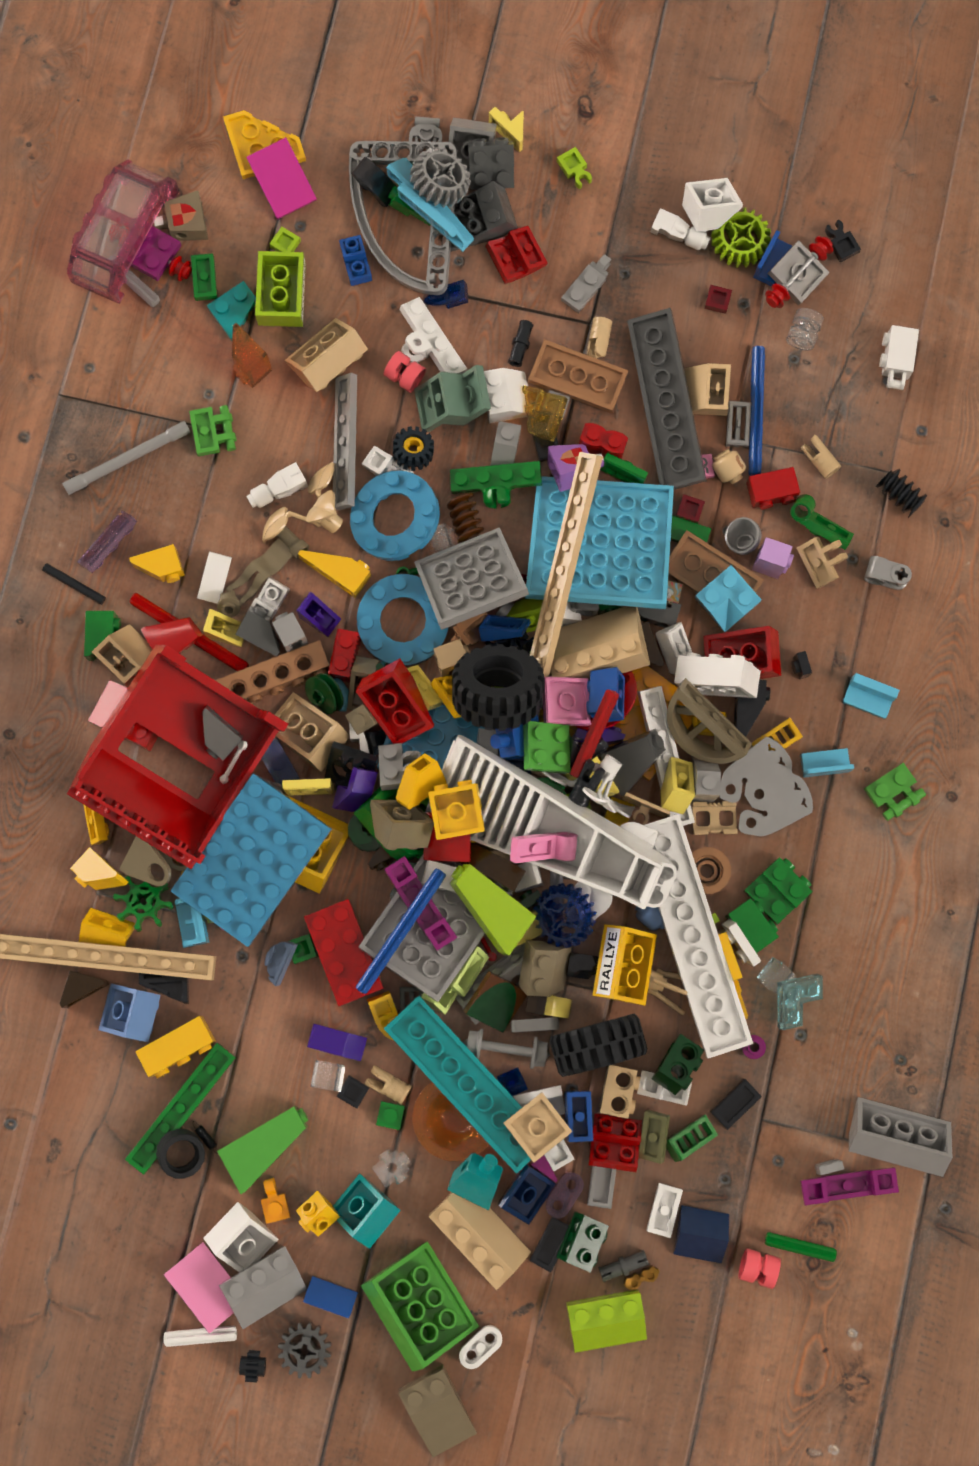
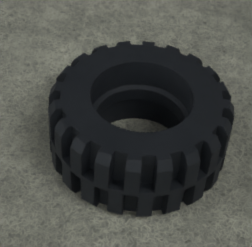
M497 644V646L485 645L481 649L478 647L472 649L470 654L468 652L464 654L454 666L452 673L453 705L457 713L465 721H471L473 726L478 728L482 726L486 730L499 729V731H504L510 727L515 729L520 724L525 725L530 722L531 718L533 719L542 708L544 691L543 668L535 657L529 656V653L523 649L520 651L517 647H504L503 644Z
M635 1013L551 1036L550 1039L556 1067L562 1077L645 1055L648 1049L640 1019Z

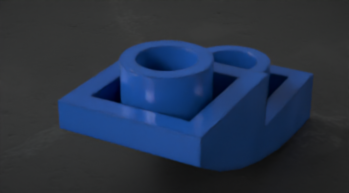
M361 235L339 240L351 286L373 281Z

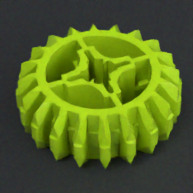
M744 207L742 212L738 211L719 229L713 230L711 233V238H713L711 245L715 247V254L721 253L720 261L725 258L728 259V266L732 262L736 263V268L740 266V263H743L745 268L749 266V262L755 265L758 259L761 260L771 241V229L767 228L768 221H761L762 214L756 217L754 209L748 213L746 207ZM724 231L728 233V237L731 239L730 244L725 240ZM752 231L757 235L758 244L754 242V238L751 236Z

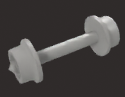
M480 1029L479 1031L469 1030L468 1039L463 1041L464 1045L467 1046L478 1060L480 1050L531 1057L530 1069H533L535 1066L544 1067L546 1058L551 1056L547 1051L548 1042L539 1041L538 1037H534L533 1047L531 1048L482 1040L483 1029Z

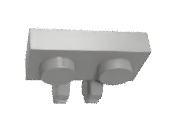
M402 743L378 746L381 790L399 789L406 766L419 758L421 752L413 750L403 753Z

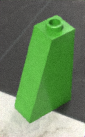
M294 1106L217 1151L240 1194L246 1192L308 1127L306 1122L309 1119L303 1108L298 1110L297 1106Z

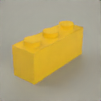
M198 1016L135 1052L147 1076H156L158 1079L170 1072L169 1067L175 1064L180 1067L191 1061L190 1056L196 1052L202 1055L211 1050V1044L216 1042L204 1017Z

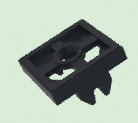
M334 741L331 746L324 779L330 778L332 783H335V792L338 785L348 787L352 770L346 764L350 762L352 763V768L358 767L375 771L378 756ZM334 765L342 767L346 772V776L339 775Z

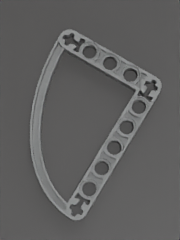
M357 141L350 147V190L356 219L370 251L384 270L400 284L423 294L442 295L448 287L451 242L446 238V242L443 245H436V237L442 234L431 225L426 281L402 271L385 255L379 246L368 221L362 186L351 173L364 157L370 159L375 165H389L402 159L398 157V153L401 149L406 148L410 150L406 158L412 163L423 149L431 148L434 150L438 147L440 151L444 149L450 150L451 153H454V157L458 159L456 147L450 142ZM381 148L388 150L384 158H378L376 155L377 151ZM360 149H363L365 153L358 157L357 153L360 152ZM447 204L448 208L454 214V205L451 207ZM443 257L445 262L443 266L435 267L433 266L434 259ZM435 273L439 274V280L442 283L438 285V288H435L432 284L436 283L437 276Z

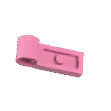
M556 832L512 837L510 861L522 863L554 858L562 861H573L576 859L578 835L574 833H569L568 835V832Z

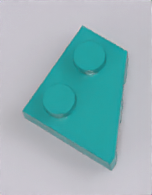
M242 281L207 305L208 310L232 342L237 338L236 334L240 327L248 319L249 312L255 307L256 297L247 284Z

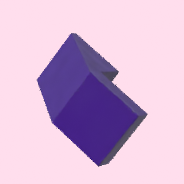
M353 767L348 787L338 785L332 808L355 812L372 796L378 772Z
M313 1023L307 1047L361 1061L367 1038Z

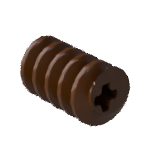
M473 493L459 495L447 504V508L451 510L450 517L454 519L452 524L454 527H457L455 534L459 536L457 538L458 543L477 537L479 533L484 531V527L476 526L482 520L480 518L474 519V516L479 514V510H471L476 505L475 501L469 502V499L474 497Z

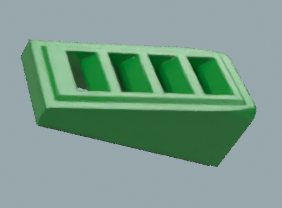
M706 1114L668 1137L666 1149L675 1162H679L714 1139L718 1134ZM698 1125H702L703 1129L707 1133L706 1137H704ZM691 1130L694 1131L695 1135L699 1139L698 1142H696L693 1135L691 1134ZM683 1136L686 1137L687 1141L691 1145L690 1147L686 1145L685 1141L682 1138Z

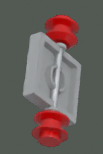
M817 236L815 243L809 245V250L798 240L772 267L768 275L776 283L772 285V291L768 290L765 293L766 302L771 307L782 308L784 306L783 301H789L790 297L797 305L801 304L829 274V271L818 260L825 261L827 254L833 253L831 240L827 237Z

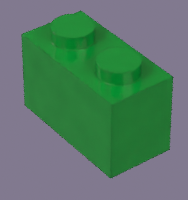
M750 898L725 915L727 920L730 919L737 923L754 951L758 953L779 938L776 933L778 928L772 920L767 921L762 914L764 909L760 903Z

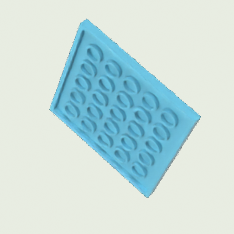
M542 476V486H536L526 582L529 595L525 596V599H544L570 489L560 492L554 477ZM597 480L567 602L666 609L674 486Z

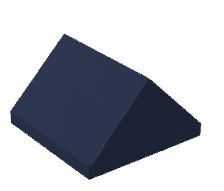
M526 1164L517 1173L499 1200L498 1206L529 1225L556 1183L529 1164Z
M681 1205L673 1254L722 1263L729 1242V1214Z

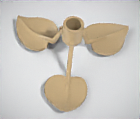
M334 462L322 467L311 478L307 490L310 494L315 493L318 499L307 513V516L288 511L286 507L278 509L269 517L265 524L262 536L263 543L277 536L286 526L289 517L304 520L317 527L323 526L330 533H334L340 528L343 519L336 513L335 493L329 490L321 495V490L326 488L332 479Z

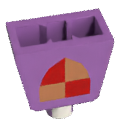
M584 444L548 446L547 464L560 492L571 489L579 452L589 453ZM602 459L601 467H604V459Z

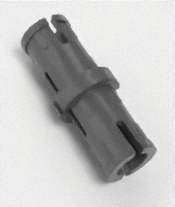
M644 1250L625 1258L623 1256L618 1257V1261L598 1267L603 1282H606L623 1274L624 1276L630 1275L629 1272L646 1265L648 1266L649 1262Z

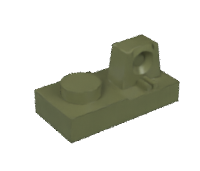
M652 1110L645 1111L638 1158L659 1164L664 1162L670 1115Z

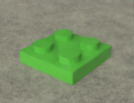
M530 721L523 725L524 770L569 773V725Z

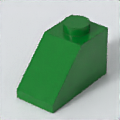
M114 611L85 612L84 657L88 661H94L97 658L92 651L108 635L121 629V618H118Z

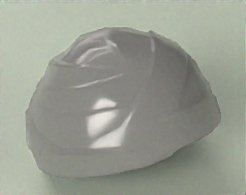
M747 517L735 519L725 531V541L728 548L739 555H747L754 551L762 538L759 525Z

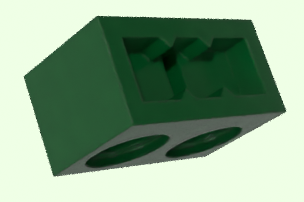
M679 1034L670 1045L651 1079L674 1095L681 1089L686 1090L693 1080L690 1077L692 1071L696 1072L703 1062V1059L700 1057L704 1049L682 1034ZM682 1053H684L685 1055H687V1057H688L689 1060L685 1059V1058L682 1056ZM671 1072L676 1073V1075L678 1076V1079L675 1078V1077H673V1075L671 1074Z

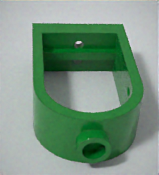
M379 787L353 813L382 847L383 845L375 837L370 802L371 800H396L398 789L382 791L381 787ZM384 848L396 860L404 856L408 861L415 857L419 860L424 854V848H417L416 850L407 848L388 850Z

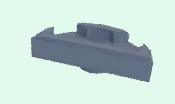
M280 942L272 946L266 954L265 966H267L270 976L268 978L275 986L281 984L298 946L294 942Z

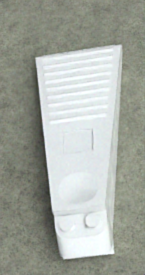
M458 735L456 741L453 740L443 765L442 773L448 788L458 787L457 782L472 780V784H478L485 831L471 834L472 841L510 855L512 837L556 832H568V835L569 833H574L578 835L575 860L562 861L554 858L530 861L529 863L620 897L642 909H646L647 906L656 908L665 902L676 878L677 869L663 854L654 850V846L589 808L575 804L568 796L470 739ZM430 800L425 812H432Z

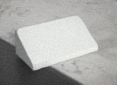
M678 622L656 633V638L671 674L676 673L678 656H687V653H693L682 622Z

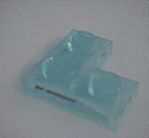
M813 974L777 982L778 1028L787 1030L803 1026V1003L823 999V976Z

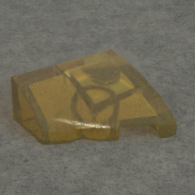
M523 385L522 392L525 394L526 405L524 407L525 413L528 416V432L542 439L554 442L568 399L565 396L546 393L540 388Z

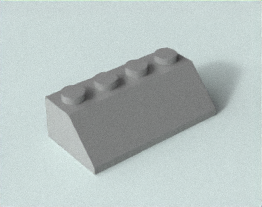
M858 1097L849 1131V1152L943 1177L953 1158L951 1122Z

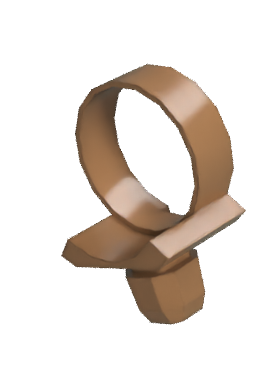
M485 612L458 623L452 628L456 634L450 642L460 639L462 645L467 644V646L478 643L479 639L472 630L481 624L488 614Z

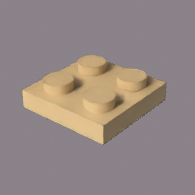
M542 1092L503 1123L533 1163L572 1133V1130Z

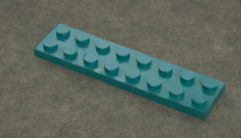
M418 996L384 1030L517 1174L531 1159L503 1123L519 1111L522 1106L428 1004Z

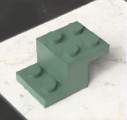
M475 365L463 374L439 372L414 389L422 430H427V432H431L442 424L464 426L491 409L484 369L481 365Z

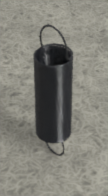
M199 1125L194 1130L209 1150L217 1146V1143L202 1125Z

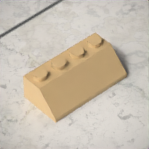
M452 1192L429 1214V1218L496 1290L514 1274L531 1253L491 1208L486 1210Z

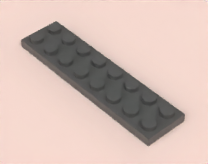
M667 308L627 320L660 485L674 486V490L706 482L707 479L672 309Z

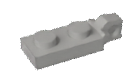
M604 254L597 264L593 261L590 265L588 264L561 297V301L577 313H580L606 281L608 276L606 270L611 265V259Z

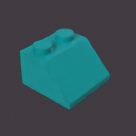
M360 1173L333 1205L340 1215V1218L337 1219L338 1223L352 1238L369 1249L401 1211L389 1197Z

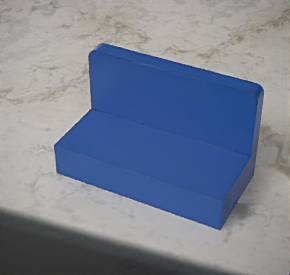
M776 230L753 277L771 287L776 282L768 275V272L792 247V245L778 239L780 235L778 230Z

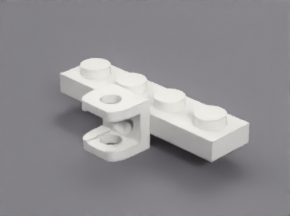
M418 297L402 304L399 310L414 331L406 337L405 344L401 349L402 353L410 357V362L416 361L418 363L427 359L430 355L440 372L458 374L466 372L467 367L421 298Z

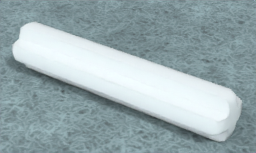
M236 1326L217 1327L210 1334L205 1328L167 1331L164 1333L163 1340L166 1347L235 1341L237 1339Z

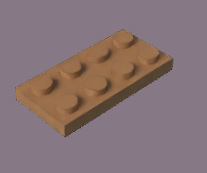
M544 339L528 378V383L567 395L571 399L613 413L629 370Z
M686 530L669 557L668 574L697 593L730 565L735 568L755 593L764 581V579L688 530Z

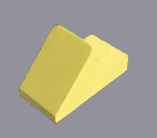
M494 107L489 112V123L497 124L496 131L503 137L508 138L509 141H513L514 148L520 152L523 147L524 111L520 112L510 121L509 116L504 111L500 112Z

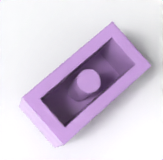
M766 537L759 548L752 570L778 579L782 573L785 574L787 569L790 568L794 557L793 554H790L793 546Z

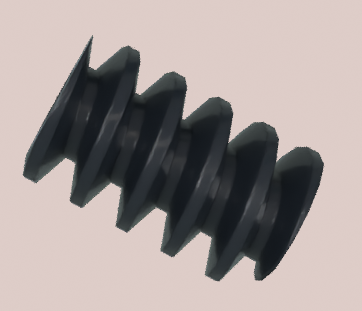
M891 470L875 487L879 488L884 485L882 493L891 492L888 498L890 501L898 498L895 506L898 507L904 504L902 512L911 511L908 516L909 518L925 502L927 495L924 494L919 497L918 494L921 489L916 488L912 490L913 481L905 484L907 476L904 475L899 478L898 475L901 470Z

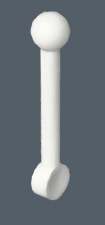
M241 740L239 742L238 750L225 774L220 776L221 783L225 784L229 781L228 776L241 752L247 748L246 741Z

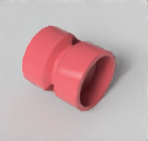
M398 351L388 362L383 374L393 382L399 381L401 388L412 393L422 381L426 368L416 361L411 363L410 357Z
M746 1248L741 1259L738 1278L750 1283L758 1281L760 1286L773 1289L779 1276L781 1258L769 1254L763 1257L759 1251Z

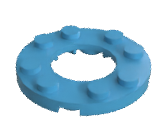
M390 471L380 474L366 483L355 498V506L351 508L350 513L352 534L360 547L375 558L386 561L406 559L418 549L422 550L432 539L439 522V502L428 483L416 474L407 471ZM393 494H402L409 497L415 509L414 519L410 527L403 533L395 536H386L380 533L375 528L373 521L374 510L378 503Z
M396 574L379 580L367 590L358 607L357 628L364 646L374 657L388 664L401 659L405 666H413L428 660L434 655V648L443 645L449 629L447 627L441 630L421 578L415 575ZM394 599H412L419 603L425 612V628L420 636L412 641H394L387 637L382 630L380 623L381 613L386 604Z

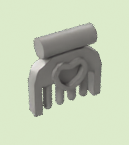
M415 116V126L412 127L409 133V141H413V138H415V142H418V139L421 140L420 142H431L432 140L433 142L437 140L442 142V132L439 129L440 118Z

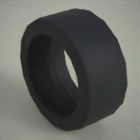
M175 1129L161 1138L157 1145L156 1156L161 1169L168 1176L175 1179H185L193 1176L200 1170L205 1159V1150L202 1142L194 1132L187 1129ZM181 1140L190 1142L195 1149L192 1160L181 1167L172 1166L166 1157L169 1147Z

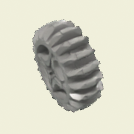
M438 147L434 150L428 148V150L422 151L415 158L410 170V182L414 184L413 190L420 191L419 197H426V203L433 201L434 206L440 203L443 208L447 204L452 207L466 196L471 182L469 179L470 172L466 171L467 165L461 164L462 158L457 159L454 157V153L449 154L446 149L440 151Z

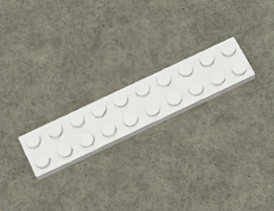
M677 814L645 824L644 826L658 831L653 849L663 854L677 869V875L665 902L658 909L684 990L687 991L686 996L706 1058L715 1057L751 1045L753 1041L680 815Z

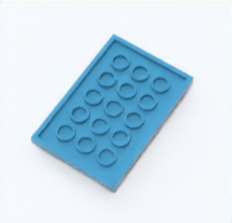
M252 774L224 814L222 822L203 850L202 854L205 855V858L201 864L196 862L192 869L187 867L171 889V892L249 947L332 828L258 775Z

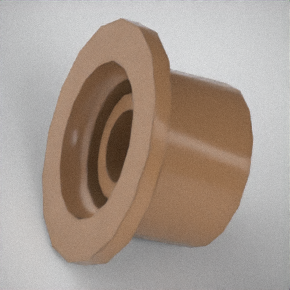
M703 847L695 850L692 855L705 894L721 891L728 884L731 877L729 859L722 851L713 847Z

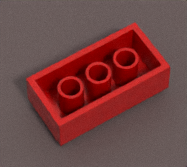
M349 899L304 916L338 1007L384 989L380 976H378L368 993L363 994L356 989V985L372 963L373 958L358 948L364 939V935Z

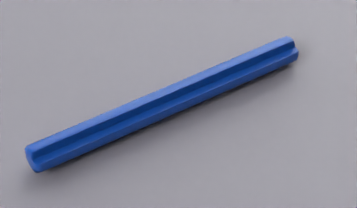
M754 346L752 349L748 474L750 476L761 474L764 346Z
M436 868L356 985V989L361 993H368L445 879L446 874L440 869Z

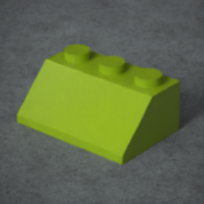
M638 1289L566 1302L575 1353L647 1340L645 1316L641 1294Z

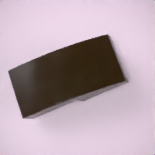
M381 846L373 855L368 865L371 870L376 868L377 871H380L390 865L388 861L392 860V858Z

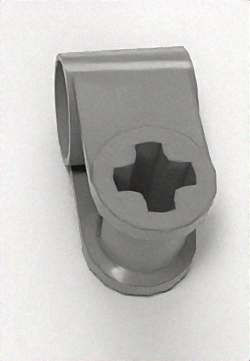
M871 556L864 580L874 585L901 590L910 581L912 572L904 564L889 561L879 556ZM897 574L901 575V581L898 580Z

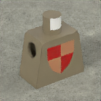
M199 191L166 201L164 203L166 215L153 217L157 229H169L171 237L178 241L209 240Z

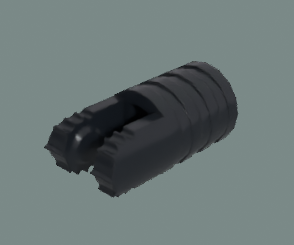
M590 759L586 761L569 795V799L572 802L583 807H587L591 799L582 789L587 787L595 792L606 772L600 767L590 778L595 763Z

